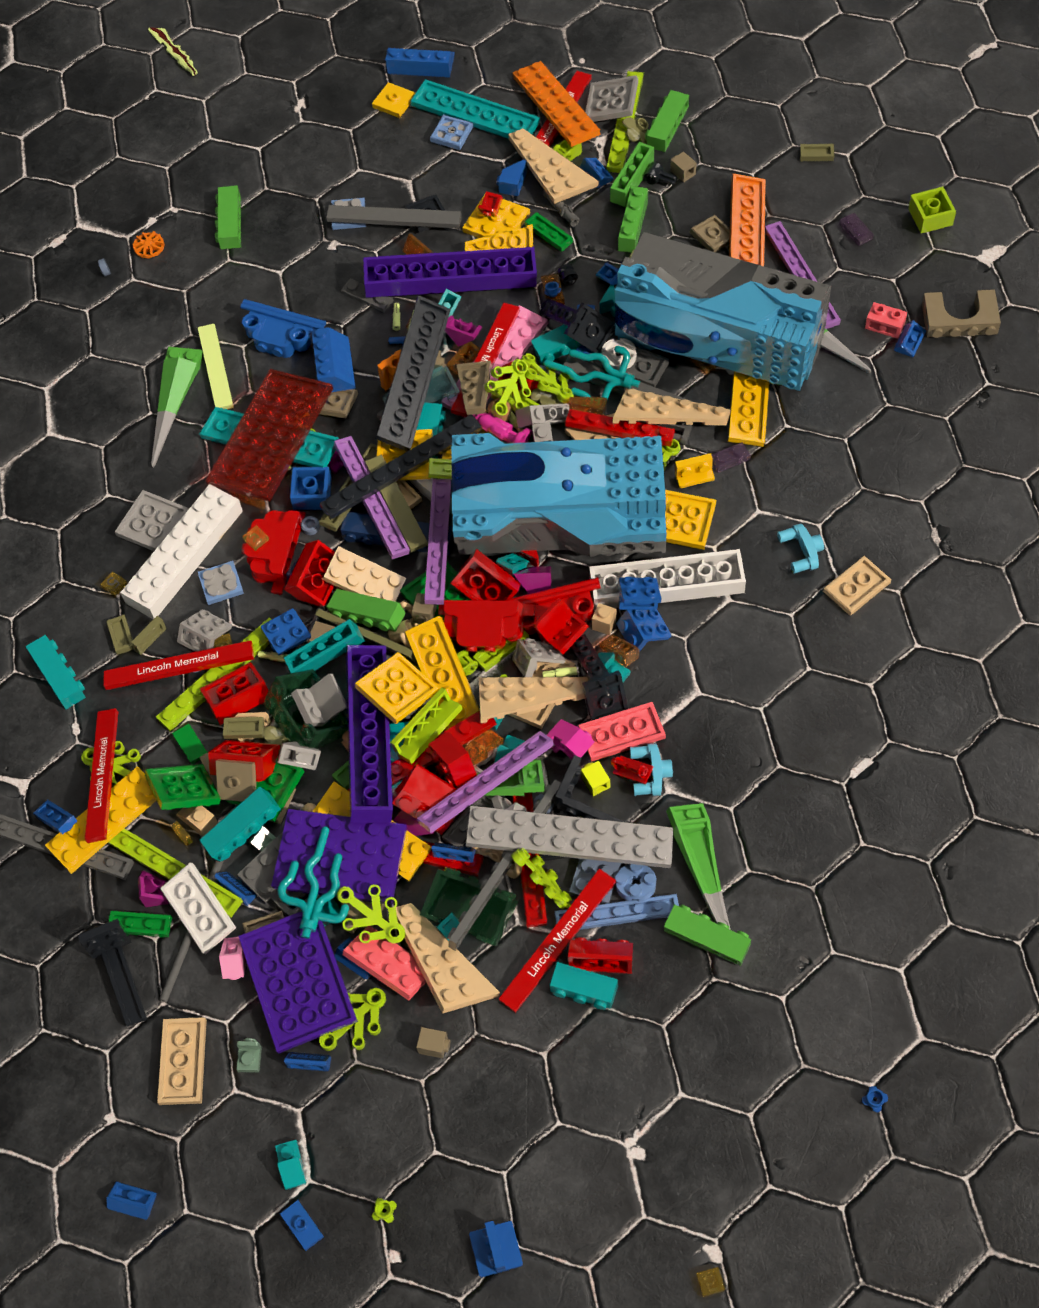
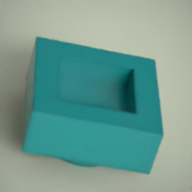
M451 913L437 928L447 938L453 927L457 928L460 922H458L459 919L454 913Z

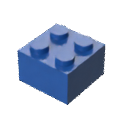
M293 467L290 493L293 510H322L320 502L331 497L332 477L329 467Z

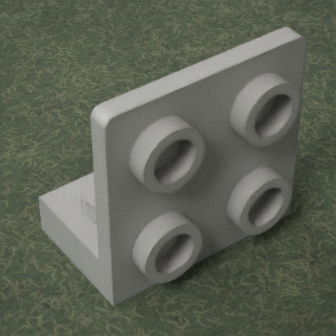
M202 609L180 623L177 642L195 652L212 649L214 640L232 629V624Z
M530 638L525 640L518 639L512 658L524 677L533 676L534 671L537 669V661L565 663V658L562 654L548 644L546 640L542 642Z
M333 674L326 675L309 689H296L291 693L307 727L323 726L348 706Z

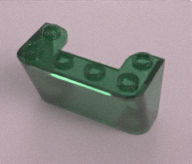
M314 669L276 676L266 695L264 705L289 742H298L300 746L318 749L342 738V735L348 731V718L343 712L338 714L335 722L331 719L323 726L314 727L310 723L305 724L291 693L296 689L311 688L312 678L315 684L321 680Z
M451 867L438 869L420 915L438 923H441L451 913H454L459 919L464 911L467 912L471 907L469 904L475 894L479 895L481 892L480 887L482 884L479 883L480 879L468 875V878L460 876L461 871ZM496 889L468 931V934L490 945L498 946L519 901L516 899L517 894L502 889L500 892Z

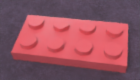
M653 702L578 725L582 730L589 732L595 741L587 750L591 762L630 750V747H639L666 738Z
M367 926L363 930L369 931L370 933L377 932V930L371 926ZM362 934V940L368 941L370 938L369 934ZM358 935L343 950V956L408 1001L426 983L413 955L398 944L389 942L386 938L362 943Z

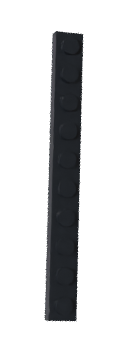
M473 415L465 417L320 502L321 509L330 520L428 463L429 458H436L450 450L452 435L477 434L482 431V426Z

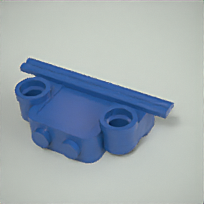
M244 299L240 306L242 309L250 311L249 314L243 317L242 324L247 336L253 338L256 349L260 352L274 354L277 357L288 358L294 354L295 350L300 352L307 350L313 341L312 330L324 328L327 323L320 319Z

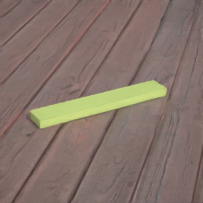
M215 324L198 327L215 407L223 409L234 408Z

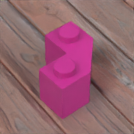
M562 719L547 734L548 737L553 739L554 746L551 749L555 753L561 749L570 759H573L574 755L581 758L595 742L589 732Z

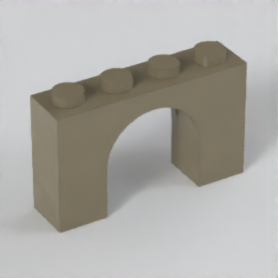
M977 290L974 301L976 315L969 319H958L949 315L944 307L942 292L924 293L922 309L927 337L998 334L1001 321L995 290Z

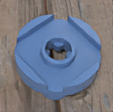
M628 864L622 867L615 877L617 892L627 901H632V899L644 901L655 892L656 875L648 866ZM639 880L640 884H632V881Z

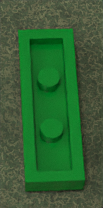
M537 212L525 221L526 227L533 224V232L561 252L573 243V237Z
M121 911L110 912L108 922L118 918L130 935L169 937L172 922L171 915Z

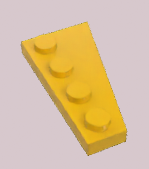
M533 224L520 229H512L509 232L497 233L494 236L465 242V251L533 247Z

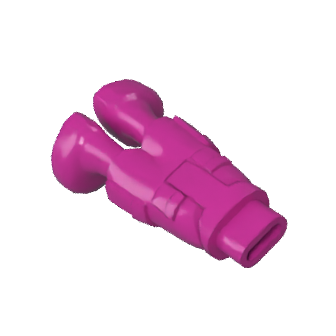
M486 411L482 414H472L484 431L490 432L501 441L504 440L507 444L527 443L532 435V430L529 428H525L522 432L518 433L512 431L513 425L495 417L491 413H486Z

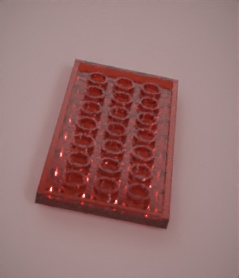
M270 369L205 480L207 484L270 502L334 389L332 384Z

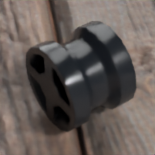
M564 264L557 271L562 283L566 286L574 284L578 279L572 264Z

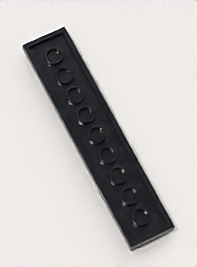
M417 297L375 439L406 452L411 450L451 309L424 297Z

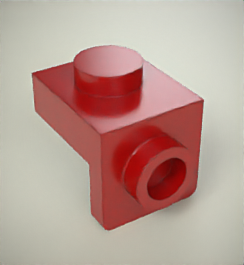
M486 191L482 205H478V209L482 212L481 214L487 217H491V215L497 216L503 199L502 195Z

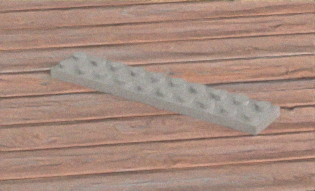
M470 806L466 846L505 851H516L517 849L524 848L528 853L671 868L673 828Z

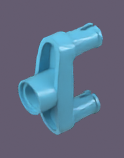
M801 523L793 525L792 528L777 532L780 543L792 539L798 540L805 555V559L791 562V569L794 574L808 569L810 571L818 569L817 552L824 550V543L820 534L810 536L807 529Z
M656 743L648 744V746L630 747L631 759L649 758L651 765L654 766L652 770L653 780L646 784L634 783V796L649 794L661 796L662 778L673 777L672 760H661Z

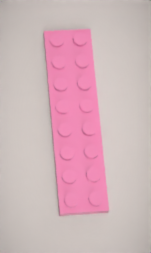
M519 305L520 312L492 369L496 366L502 367L516 359H521L532 345L531 340L537 338L548 325V319ZM491 375L490 380L498 381V378H494ZM460 379L441 401L442 406L451 410L461 390ZM488 392L487 400L490 398L492 392Z

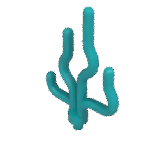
M615 346L614 348L615 352L623 355L619 370L612 368L609 360L601 353L585 354L573 349L569 351L570 356L584 361H601L604 369L609 374L592 371L586 375L579 376L568 366L550 360L543 362L545 367L566 373L575 382L584 383L593 378L609 382L605 386L601 398L598 400H594L583 390L571 389L573 395L583 398L587 404L593 407L605 404L610 391L615 386L631 389L632 386L638 388L640 385V381L635 380V375L626 373L630 354L622 346Z
M326 826L321 829L314 855L305 865V876L311 886L307 903L304 900L286 894L287 887L294 881L299 866L297 861L291 862L287 876L278 886L279 899L288 905L300 907L303 917L300 929L303 932L301 937L306 939L310 938L311 932L316 931L319 920L329 923H340L346 918L349 911V906L343 904L337 915L321 912L323 905L332 900L340 888L338 877L342 861L340 853L335 854L330 870L332 887L316 901L319 884L313 874V867L320 861L329 834V828Z

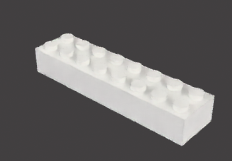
M209 484L120 592L125 604L152 619L159 616L243 512L239 499Z
M740 549L589 567L590 579L598 577L601 587L600 589L592 590L594 610H596L598 603L619 608V578L625 577L656 578L662 598L661 603L745 593L746 580Z

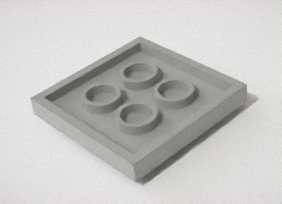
M637 75L591 83L585 113L593 122L632 116L638 86Z
M142 490L115 530V534L120 538L155 551L189 508Z

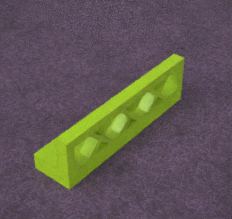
M441 687L390 742L397 756L402 760L413 764L429 746V743L434 741L463 710L461 704L450 699L446 689ZM443 697L444 701L438 706L439 700ZM430 711L429 717L425 719L426 714ZM418 724L416 731L412 733L413 728ZM403 738H405L404 744L401 747H399L398 744L401 742Z

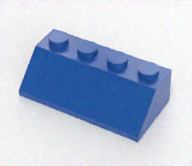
M388 48L386 55L388 74L450 77L455 54L451 51Z
M329 327L312 330L320 393L325 394L356 389L349 337Z

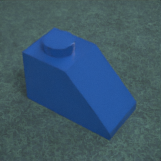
M526 160L519 161L502 170L496 182L497 186H499V193L519 196L527 174Z

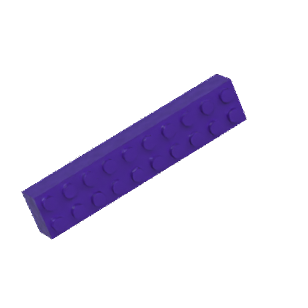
M534 247L363 257L366 298L444 293L446 289L452 292L537 287Z
M347 645L350 823H391L389 718L355 688L357 681L387 660L386 646Z

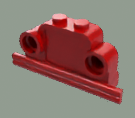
M293 510L288 512L269 511L264 519L254 520L251 528L247 530V541L242 546V554H245L253 579L256 582H274L271 590L273 594H283L300 535L301 523L305 518V512ZM253 534H256L260 538L256 539L255 543H260L261 539L262 543L260 545H255L253 543V540L256 538V536H253L251 539L249 537H251Z
M597 577L503 601H519L522 604H534L535 615L522 616V626L528 635L537 632L539 639L543 641L545 639L534 627V624L553 602L561 598L576 616L583 621H589L595 612L590 591L600 589L601 587Z
M444 600V605H439L438 615H445L444 624L449 637L465 647L466 652H477V649H484V652L494 653L496 649H502L505 646L506 640L516 642L522 638L524 633L522 616H534L535 605L522 604L519 601Z

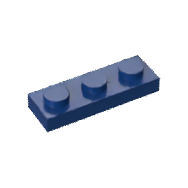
M49 800L33 812L37 819L62 835L71 830L77 822V819L72 814Z

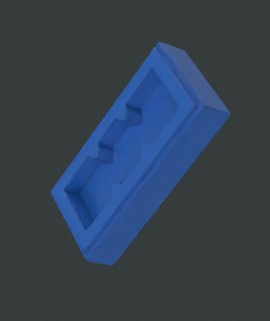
M299 1200L280 1213L305 1251L324 1238Z

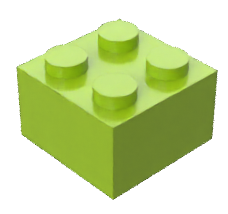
M944 187L911 195L908 209L920 233L953 225L956 210Z

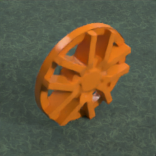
M155 231L149 233L142 232V235L136 236L133 249L139 257L152 258L163 251L165 244L161 235L155 233Z

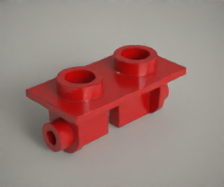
M624 756L612 758L611 765L615 768L613 774L643 784L647 783L654 767Z

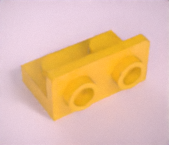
M711 453L675 462V476L680 488L715 480L712 471L713 458Z

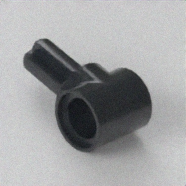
M651 162L643 174L644 181L651 185L660 181L674 185L677 179L676 176L664 172L662 165L657 162Z

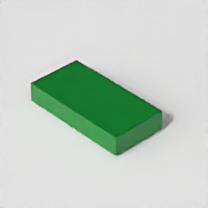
M190 724L172 733L191 765L200 761L199 757L208 753Z

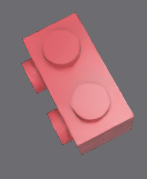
M873 302L867 316L865 329L899 339L905 325L907 312Z

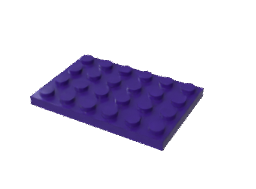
M288 809L271 885L273 889H278L280 882L287 876L291 862L297 861L299 866L296 876L286 890L310 893L311 886L305 876V865L314 855L321 829L326 826L329 828V834L320 861L313 867V874L319 884L317 895H323L331 889L330 870L335 854L340 853L342 855L338 872L340 888L349 887L353 890L354 897L358 900L372 902L368 889L371 885L375 884L381 889L379 895L380 903L385 904L387 898H394L407 832L406 824L392 822L350 823V817ZM372 887L371 894H378V888ZM343 891L341 894L342 898L347 899L349 892ZM388 900L387 904L392 905L393 900Z
M302 911L238 936L278 1054L358 1022L323 922L318 921L316 931L311 932L309 939L301 937L303 932L300 929L303 917Z

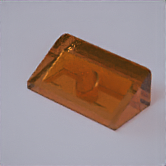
M411 233L408 235L403 249L405 254L432 253Z

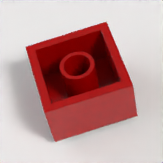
M449 731L429 743L432 751L429 754L432 760L437 763L435 769L440 776H445L444 778L447 783L459 789L477 776L469 753Z

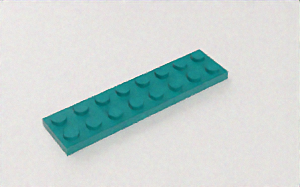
M426 79L410 101L413 107L440 116L445 115L471 122L473 127L508 139L510 133L520 129H525L530 134H533L540 123V117Z
M219 407L214 408L200 432L202 439L310 467L322 468L327 467L336 451L334 441L339 440L338 437Z

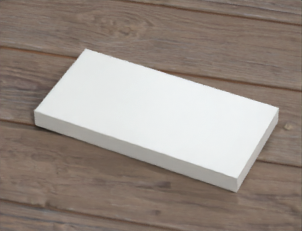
M193 863L185 866L160 888L202 953L206 954L236 929V926Z

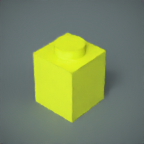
M599 761L588 763L583 767L581 778L592 796L610 788V779Z

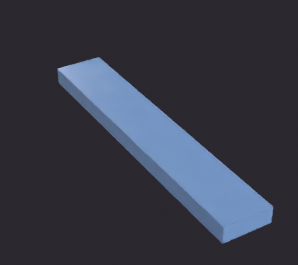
M677 894L650 897L644 901L637 899L600 904L581 929L669 917L674 904L679 906ZM568 909L555 911L556 924Z

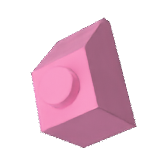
M239 937L224 938L219 955L223 979L236 980L244 977L246 958Z

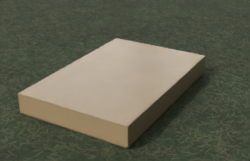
M863 556L828 584L823 592L851 616L891 583V579L868 558Z

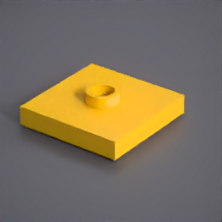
M388 82L372 102V108L400 118L411 104L410 101L416 93Z

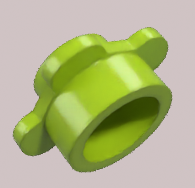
M382 1198L375 1201V1212L372 1214L375 1221L385 1220L386 1223H391L394 1220L393 1212L397 1207L396 1203L383 1200Z

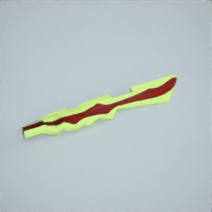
M148 28L149 32L160 44H165L167 47L166 51L174 59L178 60L180 66L189 71L193 76L197 74L193 61L189 59L185 51L180 49V45L172 43L165 29Z

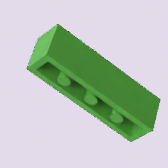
M671 90L668 96H665L663 106L659 107L657 117L652 121L651 129L646 132L645 140H647V145L653 146L655 150L666 152L689 107L688 94Z
M641 142L638 143L610 187V202L626 207L631 186H639L643 180V174L650 163L654 162L653 146Z
M238 186L218 187V194L215 195L216 204L218 205V207H215L216 217H218V220H215L216 230H218V232H215L216 243L220 244L221 249L241 248V196Z
M631 186L618 237V251L632 253L638 244L648 204V188Z
M336 589L327 605L330 613L344 620L350 619L355 624L360 623L367 627H378L384 631L391 630L396 632L406 614L399 602Z
M674 904L664 925L665 932L739 966L742 965L751 945V939L748 938V934L742 931H737L736 933L722 922L716 924L710 921L711 918L705 914L699 913L697 915L692 913L691 909L685 905L680 904V906Z

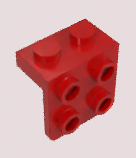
M561 598L553 602L534 624V627L548 644L562 655L589 627L587 623L571 611Z

